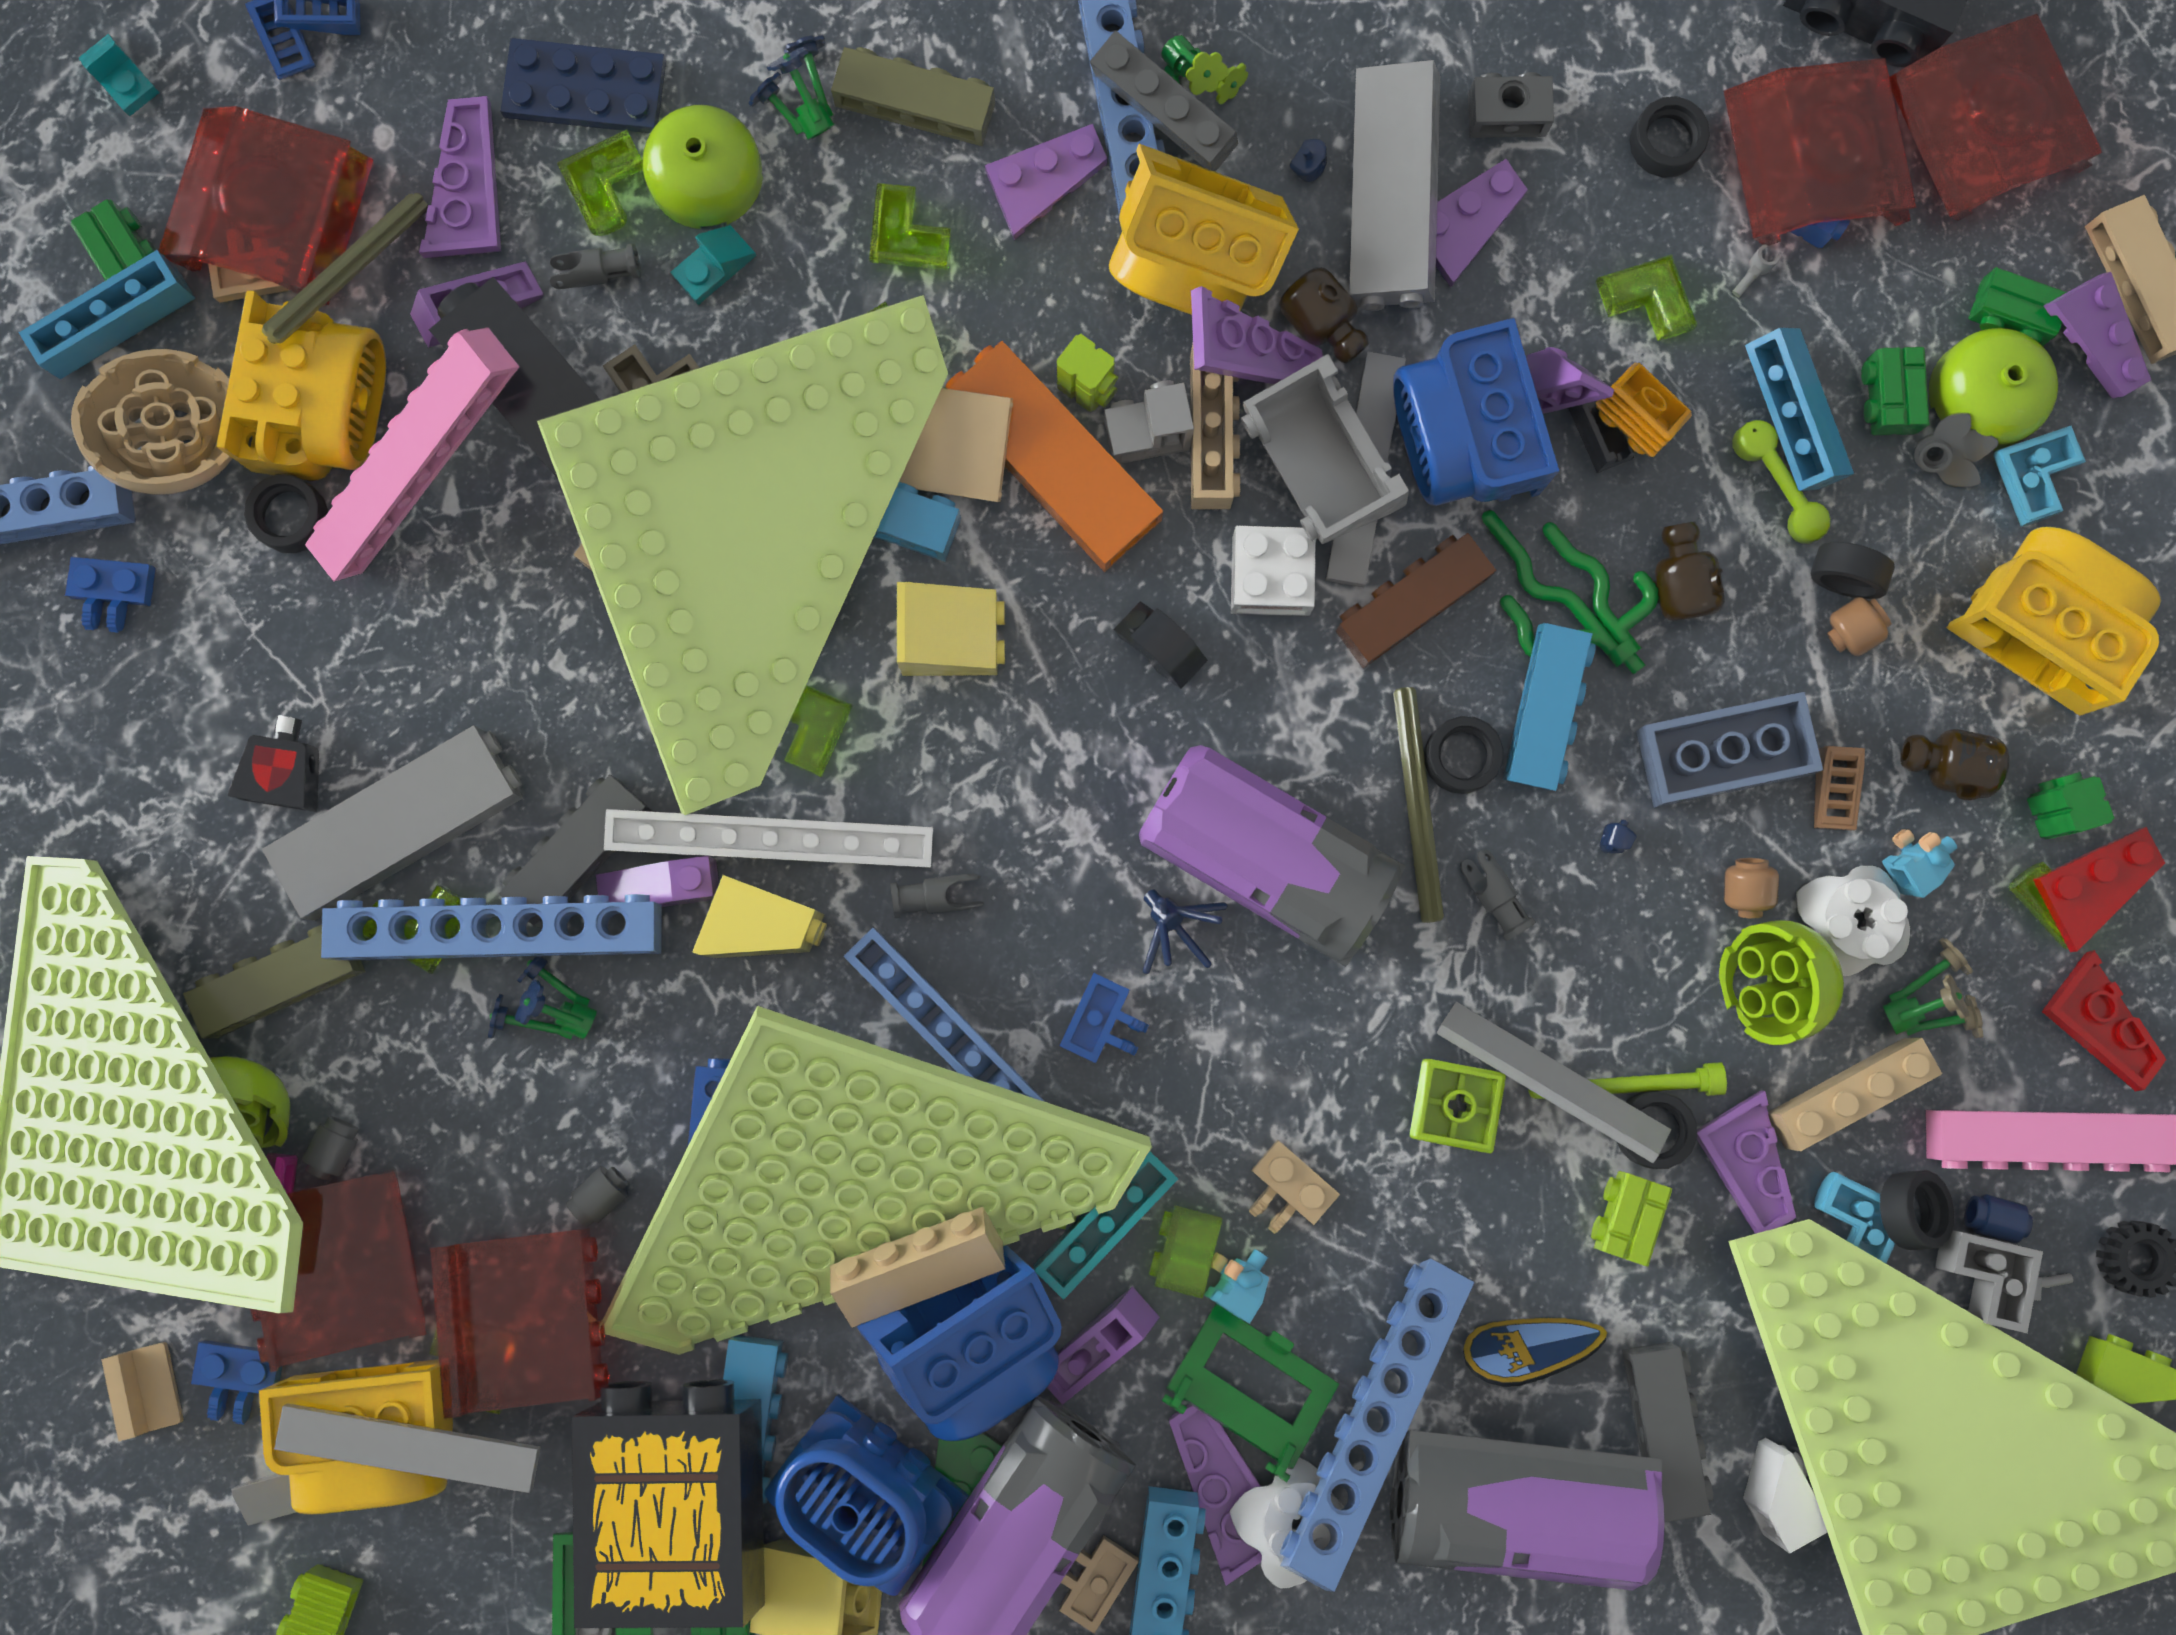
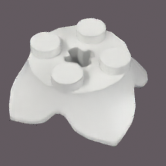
M1859 866L1852 869L1847 876L1816 878L1796 891L1798 912L1802 920L1819 933L1833 948L1839 959L1843 976L1859 973L1875 963L1880 965L1892 964L1907 951L1910 938V926L1907 918L1908 909L1901 900L1896 884L1881 868L1876 866ZM1862 912L1865 916L1866 924L1858 929V920L1854 918V913Z
M1302 1458L1298 1459L1292 1470L1287 1468L1285 1471L1291 1475L1287 1483L1275 1475L1272 1484L1254 1487L1245 1492L1230 1510L1231 1519L1238 1535L1246 1544L1254 1547L1261 1553L1263 1573L1278 1588H1290L1307 1581L1280 1566L1284 1558L1280 1554L1282 1544L1291 1530L1296 1532L1295 1529H1292L1293 1519H1300L1301 1515L1298 1514L1304 1497L1309 1491L1314 1493L1321 1478L1316 1475L1317 1468ZM1331 1492L1333 1505L1339 1510L1343 1509L1342 1503ZM1323 1524L1318 1525L1313 1531V1541L1319 1549H1324L1330 1542V1532Z

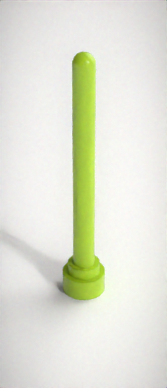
M1722 1062L1704 1063L1703 1068H1696L1695 1072L1587 1079L1611 1094L1697 1088L1698 1092H1705L1707 1096L1725 1095L1727 1090L1726 1072ZM1528 1089L1529 1095L1532 1098L1545 1099Z

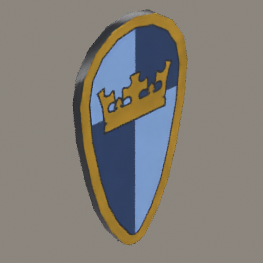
M1566 1318L1514 1319L1493 1322L1476 1328L1467 1337L1463 1347V1355L1466 1366L1481 1380L1502 1387L1522 1386L1543 1380L1585 1361L1606 1342L1607 1332L1600 1325Z

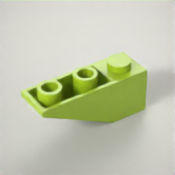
M2111 1334L2107 1335L2106 1341L2089 1336L2076 1375L2120 1401L2129 1404L2176 1400V1369L2170 1367L2172 1359L2150 1350H2146L2144 1356L2131 1351L2133 1343Z

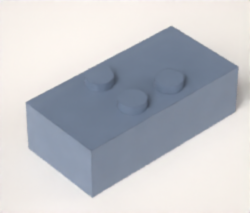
M1805 692L1648 724L1636 731L1654 808L1811 776L1823 771Z

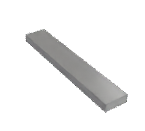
M1367 352L1356 415L1386 463L1388 462L1396 418L1393 378L1396 370L1401 366H1405L1406 358ZM1377 520L1333 539L1325 581L1365 587Z
M1455 1002L1437 1031V1034L1652 1163L1659 1156L1672 1130L1458 1002Z
M286 1404L282 1407L274 1450L530 1493L534 1487L541 1447Z

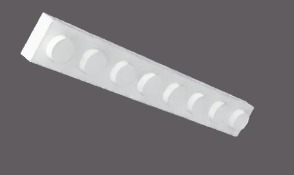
M606 809L604 850L931 867L933 827L704 814L684 815L683 813Z

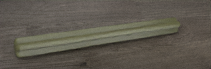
M419 193L408 194L269 319L262 327V333L267 337L268 341L273 344L283 343L419 219L428 208V204L423 200V196Z
M1403 687L1396 689L1393 695L1421 920L1424 923L1439 922L1444 918L1417 694L1415 688Z

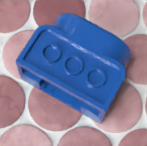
M1515 318L1454 333L1443 342L1435 358L1401 366L1396 370L1393 378V397L1396 415L1416 484L1422 497L1428 504L1437 506L1472 497L1480 502L1493 500L1501 502L1509 500L1512 495L1530 491L1531 497L1540 495L1558 474V464Z
M1007 1245L1003 1246L1004 1270L857 1326L861 1335L874 1349L882 1370L889 1377L895 1390L922 1422L925 1423L929 1432L941 1440L961 1441L986 1432L1039 1396L1050 1385L1057 1373L1059 1357L1054 1345L1061 1336L1062 1326L1060 1319L1036 1272Z
M840 1394L834 1398L824 1414L813 1423L806 1435L801 1438L764 1491L767 1500L776 1508L777 1516L783 1529L795 1543L841 1579L854 1585L875 1586L883 1593L892 1596L900 1593L969 1497L966 1492L930 1465L929 1458L923 1452L916 1448L909 1449L897 1440V1434L891 1427L882 1422H874Z

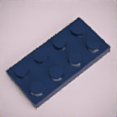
M511 38L500 112L504 118L651 133L659 122L667 61L664 54Z

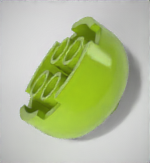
M690 105L679 108L666 115L656 124L649 134L644 147L642 165L648 189L658 207L669 218L679 224L696 229H701V226H714L724 222L728 225L743 216L758 197L763 181L762 162L758 147L747 127L738 118L723 109L709 105Z
M1992 328L1975 332L1959 341L1939 359L1933 369L1929 382L1931 409L1935 407L1939 419L1943 420L1947 416L1956 413H1969L1971 416L1970 429L1976 430L1981 435H1992L1998 439L1999 444L1993 451L2019 443L2037 431L2050 416L2058 395L2057 371L2051 356L2045 348L2035 339L2022 332L2004 328Z
M1777 920L1748 926L1741 930V933L1736 937L1731 946L1725 947L1721 957L1719 980L1726 1008L1729 1009L1736 1006L1738 1018L1746 1027L1744 1032L1757 1041L1769 1045H1784L1809 1038L1822 1031L1838 1012L1844 991V978L1839 959L1830 944L1819 933L1803 924ZM1738 965L1742 973L1749 978L1767 975V982L1743 988L1738 1001L1733 990V976ZM1773 1013L1775 1014L1774 1017H1762Z
M211 1057V1062L260 1148L273 1145L281 1147L287 1139L291 1109L290 1098L283 1082L270 1069L257 1062L239 1057ZM270 1108L269 1116L273 1119V1124L264 1136L267 1111Z

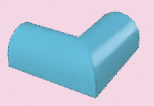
M2072 425L2000 449L1993 454L2021 527L2037 523L2062 512L2063 508L2050 475L2086 462Z
M1837 1172L1829 1173L1817 1191L1814 1201L1815 1208L1852 1226L1846 1241L1887 1263L1895 1243L1889 1238L1882 1223L1880 1194Z

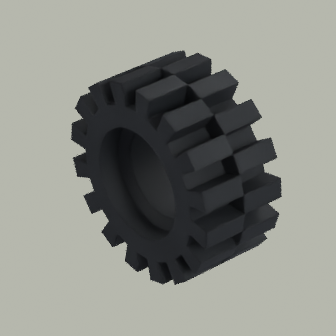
M2132 1220L2131 1222L2122 1221L2117 1223L2119 1228H2108L2106 1232L2110 1237H2101L2098 1242L2105 1246L2104 1251L2096 1250V1257L2104 1259V1263L2097 1264L2099 1271L2107 1273L2103 1277L2107 1283L2114 1284V1288L2121 1292L2149 1298L2156 1297V1293L2162 1295L2168 1293L2169 1290L2166 1285L2176 1286V1279L2173 1277L2174 1273H2176V1239L2169 1238L2172 1235L2170 1231L2162 1229L2156 1224ZM2144 1243L2152 1252V1264L2147 1272L2137 1275L2128 1266V1252L2133 1245Z

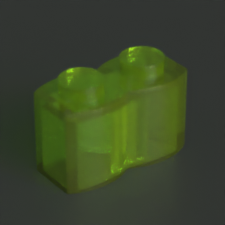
M1175 1204L1172 1213L1164 1211L1159 1229V1235L1166 1237L1162 1253L1154 1251L1148 1274L1156 1277L1154 1286L1203 1299L1222 1217Z

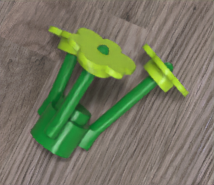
M1178 35L1171 38L1162 48L1161 56L1167 64L1164 69L1167 74L1180 85L1178 77H1186L1190 81L1189 90L1195 95H1200L1205 90L1207 92L1216 90L1218 94L1216 102L1219 104H1223L1229 98L1235 97L1239 88L1248 78L1245 64L1240 63L1237 67L1227 68L1222 62V56L1218 52H1213L1210 55L1206 52H1201L1199 48H1194L1185 36Z

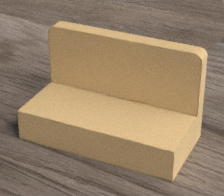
M166 1342L101 1359L118 1441L134 1438L149 1431L176 1425L183 1421L170 1352Z

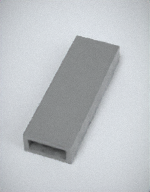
M1434 60L1356 68L1349 295L1353 298L1357 307H1361L1366 311H1379L1384 309L1385 305L1398 304L1404 308H1419L1423 306V303L1435 302L1440 74Z
M473 725L262 848L264 855L300 918L313 921L322 917V908H337V901L353 899L523 799L518 790L522 782L511 765L504 766L498 755L503 750L491 731L485 733L484 730Z

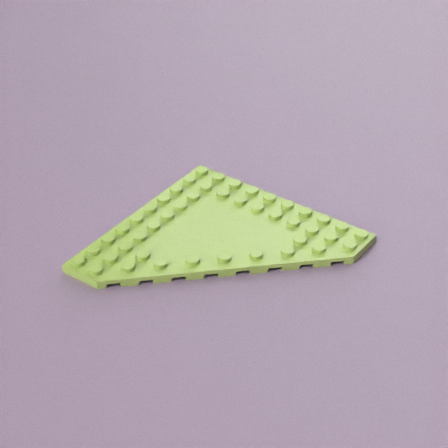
M924 295L537 421L680 811L684 815L758 787L762 783L948 375Z
M27 856L0 1062V1267L275 1313L293 1312L303 1221L98 861Z
M757 1006L602 1320L600 1333L680 1355L694 1350V1344L711 1338H715L719 1342L748 1332V1326L765 1320H769L772 1324L802 1314L803 1307L823 1301L825 1306L835 1303L834 1298L830 1294V1265L838 1263L844 1258L854 1257L877 1248L883 1243L892 1242L916 1233L922 1228L937 1225L961 1213L983 1207L1003 1241V1246L1020 1241L1019 1235L1039 1228L1044 1233L1074 1223L1075 1216L1090 1212L1095 1206L1098 1214L1113 1210L1152 1148L1150 1137Z
M1810 1219L1728 1241L1863 1635H1979L2176 1572V1433L1994 1326L1983 1323L1982 1319Z

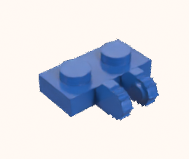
M71 557L65 596L72 599L86 600L83 603V614L81 615L82 625L85 630L98 629L103 602H111L107 608L106 627L109 629V632L119 633L124 628L128 604L151 605L156 568L150 564Z
M1093 973L1059 1046L1094 1063L1097 1062L1105 1043L1135 1056L1138 1047L1134 1043L1124 1038L1119 1039L1110 1034L1114 1023L1118 1020L1127 1024L1129 1028L1146 1033L1149 1025L1121 1011L1129 994V989Z
M207 1340L198 1342L191 1384L214 1387L209 1397L207 1418L219 1421L225 1412L229 1389L237 1390L239 1393L234 1403L232 1418L235 1424L245 1425L250 1416L254 1393L259 1394V1390L280 1382L285 1352Z

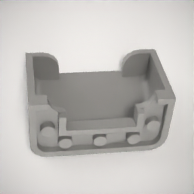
M1329 354L1244 401L1246 415L1241 417V421L1252 439L1257 436L1259 437L1305 516L1300 522L1311 541L1318 538L1322 544L1406 506L1409 490L1399 474L1390 478L1392 468L1389 462L1385 463L1349 403L1347 391L1344 387L1341 388L1337 378L1334 376L1338 373V369Z

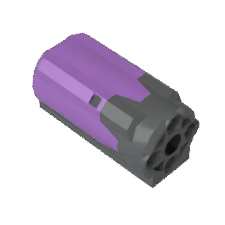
M1203 745L1189 748L1139 832L1141 845L1345 967L1381 918L1405 869V865L1378 850L1373 844L1213 749Z
M1039 1396L1034 1398L899 1602L900 1616L904 1627L910 1635H1027L1105 1516L1117 1494L1136 1467V1464L1120 1449V1444L1053 1397L1050 1401L1044 1400Z
M1409 1430L1395 1457V1471L1390 1498L1391 1539L1395 1562L1624 1590H1634L1642 1585H1647L1656 1576L1659 1569L1664 1542L1662 1459ZM1403 1485V1492H1400L1399 1487Z

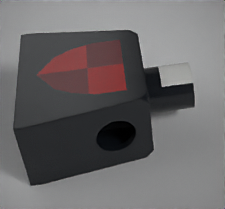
M277 716L273 738L257 735L249 737L230 785L229 797L242 801L317 812L319 750L309 744L298 742L302 720Z

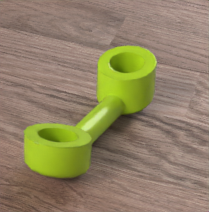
M1763 420L1747 422L1735 432L1732 439V447L1735 453L1746 461L1762 460L1794 509L1788 518L1787 526L1791 537L1801 544H1810L1821 539L1830 528L1831 517L1829 511L1818 502L1808 501L1803 492L1798 491L1794 478L1775 450L1778 444L1776 429L1769 422Z

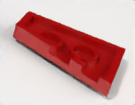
M2143 827L2033 879L2069 951L2077 952L2165 864V861L2147 827Z
M2096 951L2086 952L2042 1010V1013L2134 1091L2145 1090L2165 1063L2166 1058L2140 1018L2133 1017L2121 999L2123 993L2115 981L2110 982L2100 967V964L2103 962Z

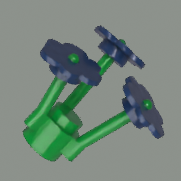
M805 36L796 42L787 44L784 55L767 66L768 71L780 69L782 74L790 72L804 101V104L796 109L798 117L777 96L780 91L777 85L782 80L779 72L767 78L758 87L757 91L750 96L748 103L750 107H753L759 101L763 105L771 102L788 120L796 135L804 132L808 140L819 136L834 126L831 119L834 114L827 103L813 58L819 53L818 49L825 46L824 36ZM803 59H805L817 99L811 98L797 69L803 64Z
M536 956L533 960L527 961L528 967L517 979L521 983L527 976L533 981L529 985L528 990L523 993L515 1016L508 1015L509 1007L502 1006L504 995L499 994L493 1013L490 1014L491 1021L488 1038H494L496 1029L503 1031L505 1024L558 1034L569 1040L572 1036L583 1040L593 1024L597 1010L588 1007L590 999L577 994L547 971L544 967L548 961L543 956ZM539 975L569 998L572 1004L564 1001L560 1010L545 1004V995L542 994L544 986L535 979L536 976ZM542 1012L556 1019L555 1024L531 1020L530 1017L536 1018Z

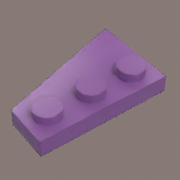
M1093 124L985 165L986 174L1013 239L1015 240L1023 234L1025 228L1037 218H1042L1050 212L1052 206L1065 195L1073 193L1106 166L1107 157Z
M1504 159L1437 202L1436 267L1450 287L1454 285L1462 272L1474 260L1494 232L1498 230L1528 190L1507 159Z
M2111 272L2100 274L2044 305L2050 316L2057 315L2066 326V330L2063 333L2070 343L2077 342L2086 353V364L2111 398L2125 396L2151 381Z
M1765 1091L1755 1093L1697 1129L1699 1144L1755 1234L1782 1227L1796 1218L1785 1169L1781 1167L1776 1142L1778 1141L1775 1129L1771 1126L1767 1110L1769 1104Z

